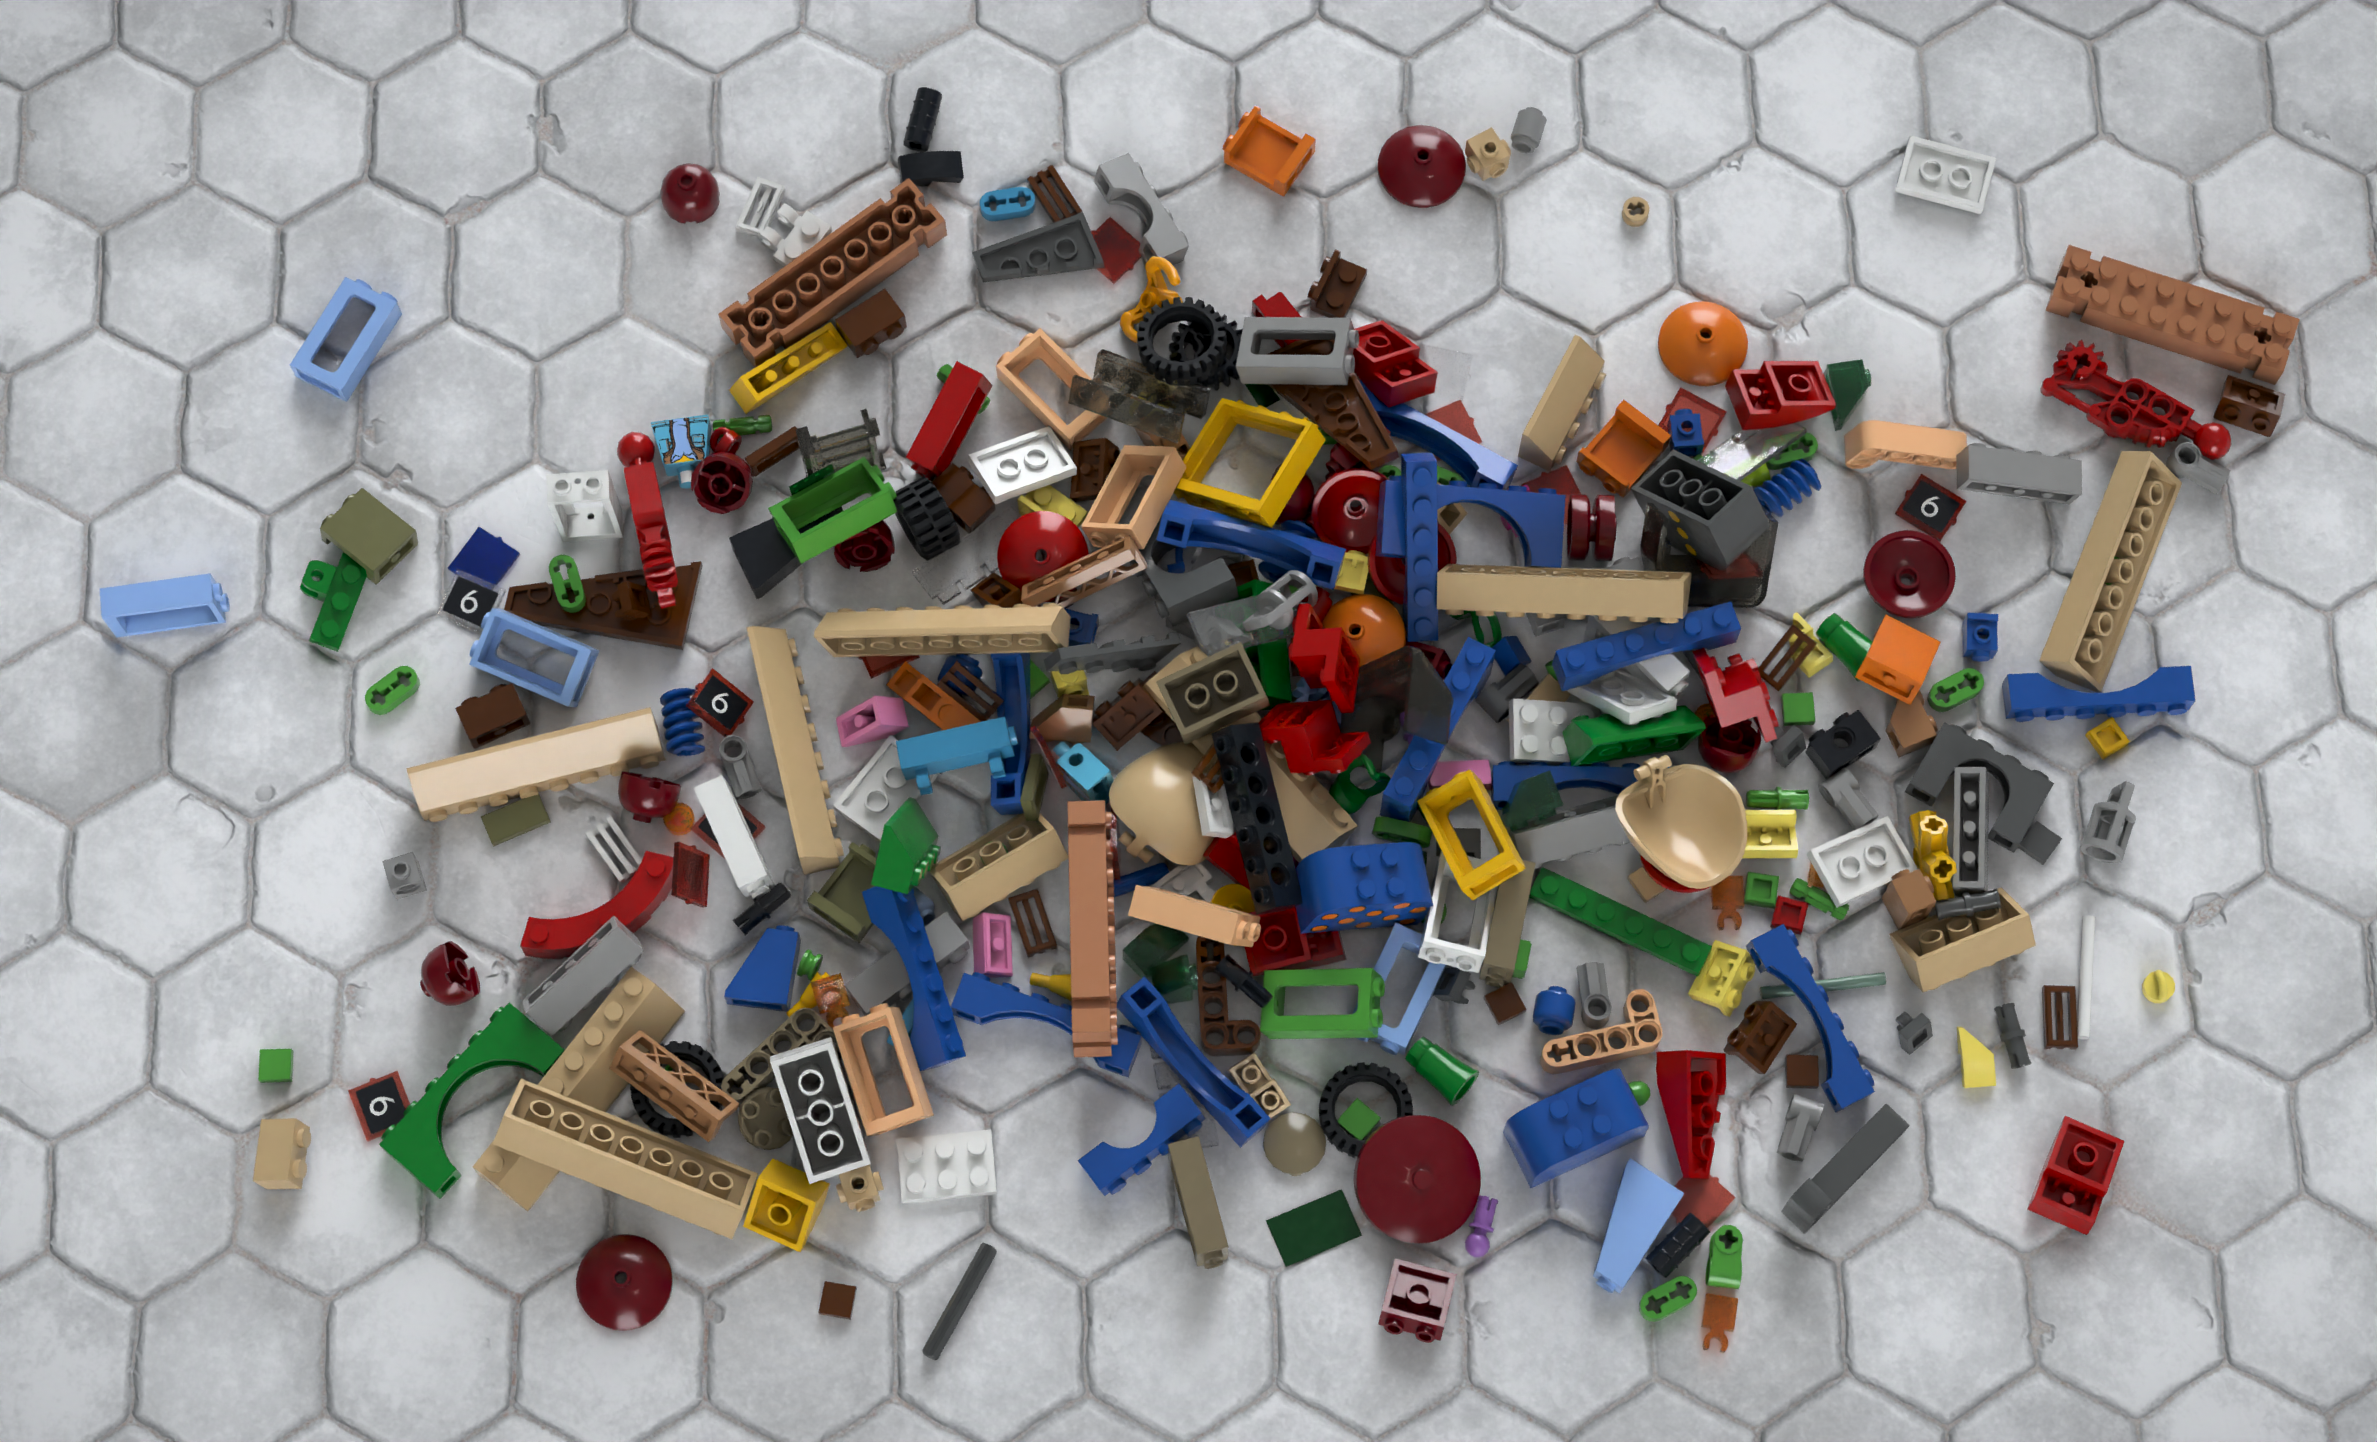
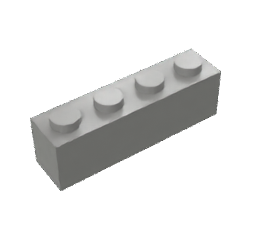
M1982 443L1969 444L1956 455L1958 490L2062 504H2071L2082 495V461L2070 459L2068 455L2046 456L2042 455L2039 451L2017 452L2010 447L1995 449L1988 448Z
M1954 767L1953 860L1956 862L1957 873L1953 874V890L1956 897L1962 896L1964 892L1975 894L1988 891L1989 776L1986 767Z
M1618 795L1507 825L1509 836L1521 859L1535 862V869L1541 867L1545 862L1553 860L1566 861L1578 853H1596L1602 850L1604 846L1630 843L1615 810Z
M944 912L925 926L940 974L943 972L942 968L950 962L956 964L968 954L967 950L970 948L969 940L947 912ZM896 948L845 984L848 995L864 1016L871 1014L870 1008L888 1003V1006L891 1007L899 999L905 1001L913 995L908 972Z
M615 916L611 917L522 1001L525 1013L551 1037L556 1032L565 1030L571 1024L572 1017L581 1009L586 1010L595 1001L596 995L602 989L610 988L617 981L618 974L626 967H632L639 961L641 953L644 951L640 940Z

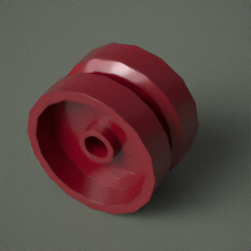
M1570 494L1567 515L1568 560L1584 561L1588 555L1589 542H1591L1592 556L1595 561H1612L1617 528L1614 495H1597L1594 499L1592 513H1590V501L1587 495Z

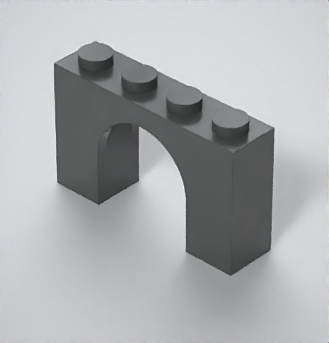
M1184 497L1176 500L1177 502L1188 504ZM1161 518L1159 519L1145 548L1139 549L1147 562V568L1135 575L1136 577L1142 576L1144 579L1142 584L1148 597H1155L1156 601L1154 603L1161 618L1167 617L1172 627L1239 597L1235 578L1222 557L1186 573H1169L1157 567L1160 559L1168 551L1178 547L1156 540ZM1135 559L1130 561V565L1137 563Z
M1944 722L1907 786L1905 793L1932 807L1945 783L1954 774V767H1986L1987 772L1998 780L2004 792L2003 809L1989 832L1988 839L2014 853L2054 783L2049 781L2048 776L2041 771H2031L2022 766L2021 762L2014 756H2004L1995 751L1994 747L1987 741L1976 740L1966 735V731L1960 726L1948 725Z

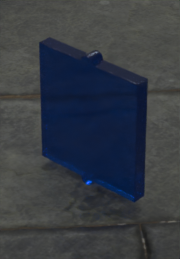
M478 527L449 565L448 570L457 576L494 590L520 553L504 543L502 537L496 538L481 527Z

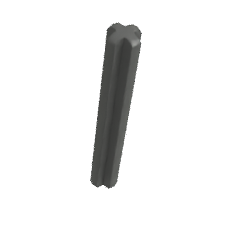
M986 1243L980 1245L922 1349L923 1354L928 1358L937 1360L997 1253L993 1246Z

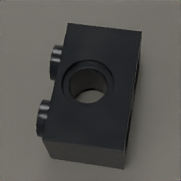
M1859 710L1851 715L1848 712L1842 714L1833 722L1834 726L1826 732L1824 729H1820L1808 739L1810 743L1805 753L1825 779H1828L1842 768L1849 767L1874 750L1881 739ZM1834 739H1844L1848 743V747H1838L1834 743Z

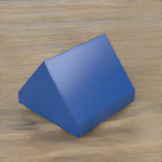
M1504 636L1492 647V649L1496 650L1494 659L1504 676L1509 674L1520 663L1527 665L1532 662L1517 636Z

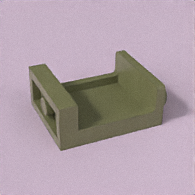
M363 488L356 494L349 495L343 502L342 507L334 515H328L320 527L322 541L326 544L332 542L366 569L367 578L376 585L418 545L416 530Z
M852 842L848 847L849 853L821 890L818 893L814 891L807 899L809 909L860 943L874 925L870 920L862 892L874 887V885H871L877 854L864 844H861L859 847Z

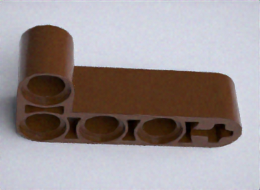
M1198 936L1196 940V966L1202 1049L1206 1054L1215 1057L1252 1054L1260 1046V1028L1251 1020L1228 1021L1226 978L1215 970L1219 962L1225 957L1224 943ZM1206 943H1212L1213 961H1207ZM1209 972H1214L1219 975L1220 980L1214 984H1209L1204 981L1203 977ZM1213 1002L1219 1004L1222 1010L1218 1014H1209L1205 1010V1006ZM1247 1031L1251 1032L1255 1039L1251 1043L1246 1044L1238 1039V1035ZM1212 1033H1218L1224 1040L1218 1045H1212L1208 1043L1206 1038Z

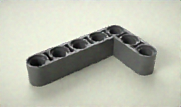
M1886 1103L1812 1179L1809 1178L1790 1197L1781 1212L1805 1234L1910 1125Z

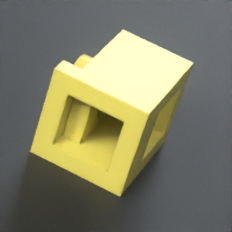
M1076 670L1070 674L1050 671L1051 680L1058 698L1063 694L1089 695L1084 670Z

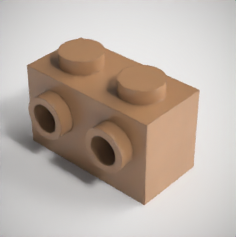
M1905 869L1891 877L1892 881L1887 885V889L1882 896V900L1897 929L1900 930L1926 919L1936 904V900L1932 894L1934 893L1932 882L1928 876L1923 877L1920 869L1913 872Z

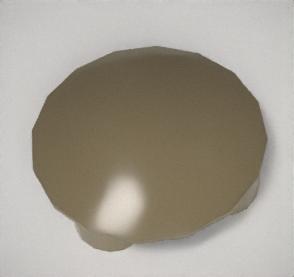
M764 1087L755 1089L745 1097L739 1107L738 1124L740 1132L748 1143L759 1149L772 1150L781 1148L791 1140L793 1132L779 1088Z
M1291 1112L1280 1115L1270 1123L1265 1131L1263 1141L1265 1155L1273 1167L1283 1173H1289L1291 1176H1300L1305 1172H1309L1319 1164L1325 1154L1326 1139L1324 1131L1315 1119L1306 1114Z

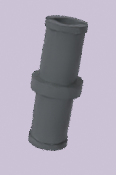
M1997 888L1975 894L1964 892L1960 897L1936 900L1935 904L1938 920L1965 914L1966 917L1974 916L1975 912L2001 908Z
M2007 1003L2003 1004L2002 1007H1995L1994 1010L1996 1011L2002 1031L2000 1039L2001 1042H2005L2011 1069L2032 1064L2023 1038L2026 1036L2025 1030L2020 1028L2015 1004Z

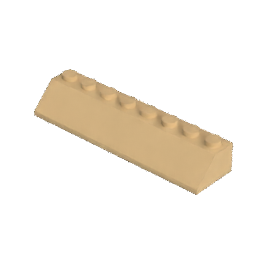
M2121 451L2039 660L2055 676L2094 692H2101L2182 485V482L2151 451Z
M1447 564L1437 572V609L1445 610V614L1462 615L1464 610L1476 611L1477 616H1493L1494 612H1506L1507 617H1524L1525 613H1537V618L1549 619L1555 618V614H1567L1568 619L1582 620L1586 619V615H1598V620L1614 621L1617 620V616H1627L1629 621L1646 622L1648 617L1660 618L1662 623H1678L1679 618L1683 619L1687 614L1691 572Z
M1055 603L1043 604V607L1015 604L1013 608L985 605L984 608L973 609L964 605L955 606L954 609L928 606L925 610L898 607L896 611L868 608L867 611L862 612L842 608L838 612L826 613L814 631V638L833 657L1054 652L1058 648L1069 646L1071 617L1062 606Z
M759 626L746 627L803 873L807 875L837 868L840 865L838 857L844 856L840 837L834 839L832 828L837 827L834 809L827 810L825 799L831 798L827 780H820L819 770H823L824 766L820 751L814 752L812 742L818 741L814 723L808 724L805 715L811 712L807 694L801 696L799 685L805 683L801 666L794 667L792 657L798 656L794 638L788 639L786 629Z
M1198 646L1179 654L1143 686L1173 721L1174 719L1156 681L1207 658L1208 656ZM1254 712L1216 731L1230 725L1257 723L1262 718L1257 712ZM1216 731L1192 741L1203 755L1212 745V733ZM1264 741L1292 856L1300 863L1305 857L1317 851L1341 847L1358 825L1313 775L1290 773L1281 741L1272 744ZM1215 754L1210 761L1212 765L1218 759L1217 754Z
M651 707L406 769L419 812L424 821L438 822L445 820L448 817L447 815L458 812L460 814H470L476 812L478 807L486 805L492 807L507 804L510 799L518 797L523 799L550 789L551 791H562L567 789L570 784L578 782L582 784L598 781L599 777L609 774L621 776L622 771L629 772V769L637 767L643 769L658 766L659 762L666 759L658 726Z
M630 967L538 1085L607 1112L629 1084L609 1069L619 1046L640 1030L660 1044L685 1013V1010L655 983L633 967ZM640 1043L634 1046L643 1053L649 1051ZM493 1142L473 1166L480 1177L526 1211L531 1209L560 1172V1170L545 1164L537 1163L532 1159L507 1151L502 1147L494 1145Z
M520 1079L493 1141L494 1145L502 1147L507 1151L517 1153L537 1163L545 1164L567 1175L575 1176L595 1186L605 1188L625 1198L635 1200L655 1210L665 1212L685 1222L703 1227L715 1234L723 1235L730 1239L733 1238L758 1175L756 1172L524 1079Z

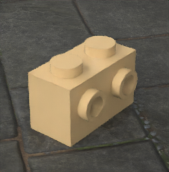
M296 1118L261 1119L253 1181L265 1189H302L303 1178L307 1173V1164L305 1162L307 1147L311 1143L310 1127Z

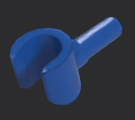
M1182 547L1175 548L1176 563L1167 565L1169 573L1185 572Z

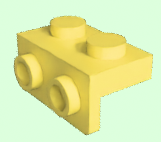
M1745 810L1747 843L1742 859L1797 858L1796 810Z

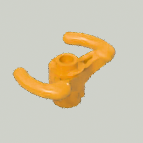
M1153 256L1147 261L1145 269L1148 282L1146 289L1140 296V302L1135 308L1124 312L1121 316L1120 327L1122 331L1135 343H1137V331L1134 329V324L1143 321V316L1146 312L1151 313V308L1157 304L1162 308L1161 301L1168 299L1170 304H1174L1173 298L1180 297L1177 292L1168 290L1161 270L1167 275L1171 285L1177 286L1181 282L1176 268L1165 258Z

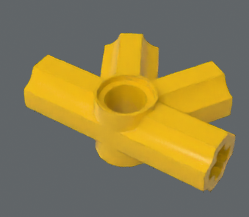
M1930 810L1919 811L1910 815L1909 823L1914 842V863L1920 869L1923 877L1928 876L1934 888V893L1932 894L1935 900L1955 898L1951 877L1957 873L1956 862L1950 857L1947 846L1948 825L1946 820L1937 817L1936 811Z

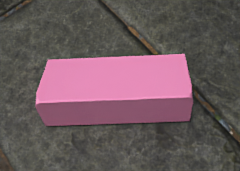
M1489 760L1438 762L1428 782L1429 791L1441 787L1451 781L1456 774L1469 769L1481 779L1486 790H1491L1492 777Z
M983 912L973 918L974 972L984 974L989 978L1013 976L1010 915Z

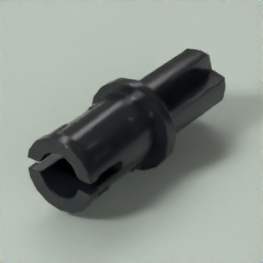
M778 883L759 900L754 899L753 905L736 919H733L734 923L739 927L749 919L740 928L746 936L749 931L766 917L770 919V914L791 897L789 890L782 883Z
M1229 954L1216 966L1215 970L1235 986L1236 992L1241 990L1259 1007L1264 1008L1271 1001L1272 994L1252 978L1253 972H1247Z

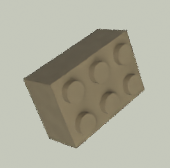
M1241 642L1156 681L1185 745L1270 705Z

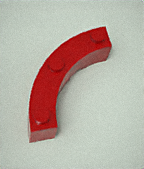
M645 851L642 862L629 883L611 900L590 912L562 919L529 917L520 944L525 956L541 959H563L564 957H570L613 916L632 933H635L648 922L651 915L661 902L665 901L676 880V858Z

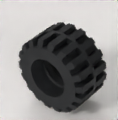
M922 477L895 492L897 497L893 501L898 511L895 513L910 543L922 558L929 561L960 544V533L957 524L940 492L930 480Z

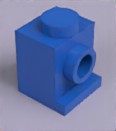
M1691 409L1675 411L1674 415L1669 416L1667 423L1668 433L1671 435L1669 441L1670 452L1675 450L1688 457L1701 455L1704 439L1702 438L1700 413L1693 414ZM1689 428L1692 429V430L1689 431V432H1686V431L1682 430V429H1689Z
M1064 608L1071 617L1070 624L1079 626L1077 629L1070 628L1069 646L1094 643L1099 627V616L1093 613L1089 615Z
M1967 613L1962 623L1963 657L1971 658L1976 662H1985L1994 658L1998 651V614ZM1978 635H1987V639H1980Z

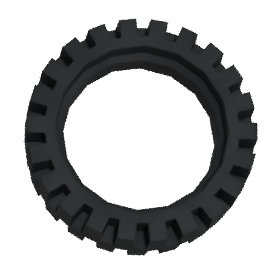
M1174 297V304H1170L1168 299L1161 301L1162 308L1157 304L1151 308V313L1146 312L1143 316V321H1140L1139 331H1137V344L1143 366H1146L1147 372L1150 375L1154 373L1155 379L1160 382L1165 378L1166 384L1173 385L1174 380H1177L1178 386H1185V380H1189L1190 385L1197 384L1198 377L1202 381L1208 379V372L1214 375L1217 372V365L1221 366L1224 362V356L1226 357L1227 336L1224 322L1218 311L1214 312V307L1210 304L1205 307L1202 300L1198 299L1194 304L1192 297H1186L1185 303H1181L1180 297ZM1179 321L1195 322L1204 326L1210 332L1212 338L1211 345L1204 354L1194 360L1185 362L1169 361L1159 356L1154 350L1153 340L1157 332L1170 323Z
M670 1041L668 1045L660 1044L680 1060L691 1061L701 1067L708 1080L721 1089L724 1075L717 1061L707 1050L705 1051L701 1046L691 1045L690 1042L682 1041V1043ZM630 1084L634 1108L642 1121L650 1129L664 1136L672 1135L673 1138H681V1135H686V1137L693 1136L694 1131L678 1119L667 1118L656 1112L649 1103V1098ZM710 1101L713 1106L720 1111L722 1110V1104L718 1101Z
M1362 1062L1357 1063L1356 1066H1346L1342 1071L1339 1070L1328 1081L1320 1098L1319 1119L1327 1140L1331 1145L1334 1144L1338 1151L1341 1153L1345 1152L1353 1158L1355 1156L1358 1157L1366 1140H1358L1347 1135L1339 1126L1335 1117V1103L1339 1094L1349 1085L1360 1081L1379 1084L1393 1096L1397 1106V1118L1413 1115L1412 1097L1408 1092L1405 1082L1400 1080L1398 1074L1390 1072L1389 1068L1385 1066L1383 1068L1379 1067L1376 1063L1365 1065Z

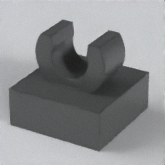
M1794 725L1787 732L1779 726L1775 727L1777 739L1770 742L1773 746L1776 762L1784 768L1806 749L1803 731Z
M1445 968L1433 996L1441 1001L1468 1004L1469 1000L1463 997L1462 992L1464 988L1474 990L1476 987L1469 980L1471 973L1458 968Z
M1904 1011L1895 1019L1899 1024L1896 1028L1899 1031L1901 1048L1909 1055L1933 1036L1931 1021L1923 1013L1913 1020Z

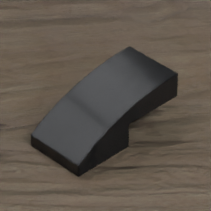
M961 151L918 152L898 157L900 183L910 178L916 186L929 187L932 181L960 183L964 178Z

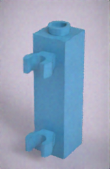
M1005 717L896 741L902 773L906 780L916 778L917 787L921 795L933 793L930 775L989 762L994 779L1006 777L1002 759L1015 756L1013 745L1018 744L1015 727H1009Z

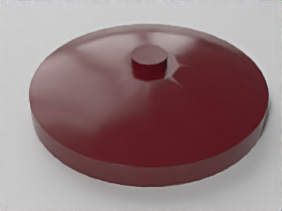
M1409 1115L1383 1124L1365 1141L1355 1163L1354 1190L1363 1214L1380 1232L1402 1242L1430 1243L1451 1235L1469 1218L1480 1193L1481 1173L1473 1147L1457 1128L1431 1116Z

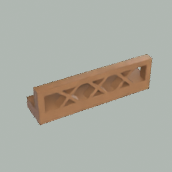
M1128 535L1023 585L1021 601L1023 604L1030 605L1031 607H1042L1041 603L1055 597L1053 603L1059 604L1064 608L1146 569L1147 562L1131 536ZM1134 559L1137 562L1129 567L1122 566L1123 564L1130 562ZM1109 571L1107 577L1101 580L1096 579V577ZM1082 584L1080 590L1076 592L1068 591Z
M641 1030L619 1046L609 1068L707 1142L716 1137L722 1122L733 1114L740 1104ZM640 1043L650 1053H643L634 1046ZM660 1064H668L675 1072L666 1071ZM685 1082L695 1084L699 1087V1090L689 1088L685 1085ZM710 1101H718L726 1108L720 1111Z

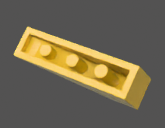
M829 322L739 377L729 391L745 414H748L846 349L848 345L833 324Z

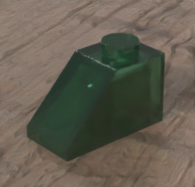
M1863 359L1827 364L1824 371L1825 379L1836 403L1835 409L1831 410L1835 431L1843 428L1864 399L1868 387H1871V374L1869 369L1864 368Z
M1155 923L1144 929L1122 950L1123 960L1141 979L1144 976L1148 979L1189 941V937L1183 931Z

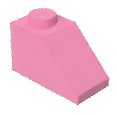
M875 695L836 718L842 747L887 739L890 735L893 736L909 727L903 698Z

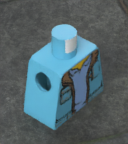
M700 415L651 422L666 475H678L679 486L684 489L691 488L693 471L701 460L710 455L712 429L709 416Z
M1065 742L1058 743L1053 748L1051 755L1057 760L1056 764L1061 779L1081 801L1105 800V805L1110 802L1109 790L1113 782L1111 771L1081 743L1075 744L1072 748Z

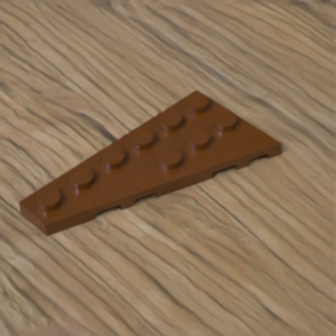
M1298 340L1268 354L1329 355L1333 352L1335 340ZM1355 372L1349 373L1347 385L1267 384L1371 470L1399 458L1396 446Z
M699 561L691 562V565L675 567L678 583L676 587L672 588L676 599V606L661 609L657 591L652 592L648 589L644 571L639 569L595 575V578L581 579L586 595V603L578 612L570 613L563 610L557 600L553 583L548 584L547 582L509 587L504 610L541 626L683 650L703 565ZM624 581H629L645 586L651 614L644 618L633 617L624 620L616 618L615 611L621 609V603L612 601L611 595L618 590L617 585ZM572 587L566 588L569 602H576L575 597L578 595L573 593Z

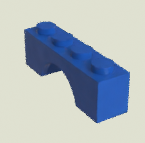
M1180 1083L1154 1102L1156 1123L1152 1133L1144 1142L1131 1148H1116L1101 1142L1078 1160L1104 1196L1108 1193L1113 1195L1123 1189L1127 1184L1125 1180L1134 1173L1140 1175L1149 1169L1152 1165L1150 1161L1159 1154L1162 1156L1167 1155L1168 1144L1178 1141L1185 1134L1188 1137L1193 1135L1203 1126L1201 1122L1206 1118Z

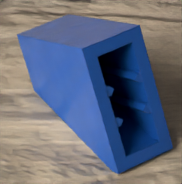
M778 925L776 929L767 928L725 990L724 997L727 1004L787 1012L791 1005L801 944L799 932H795L794 928L784 925Z

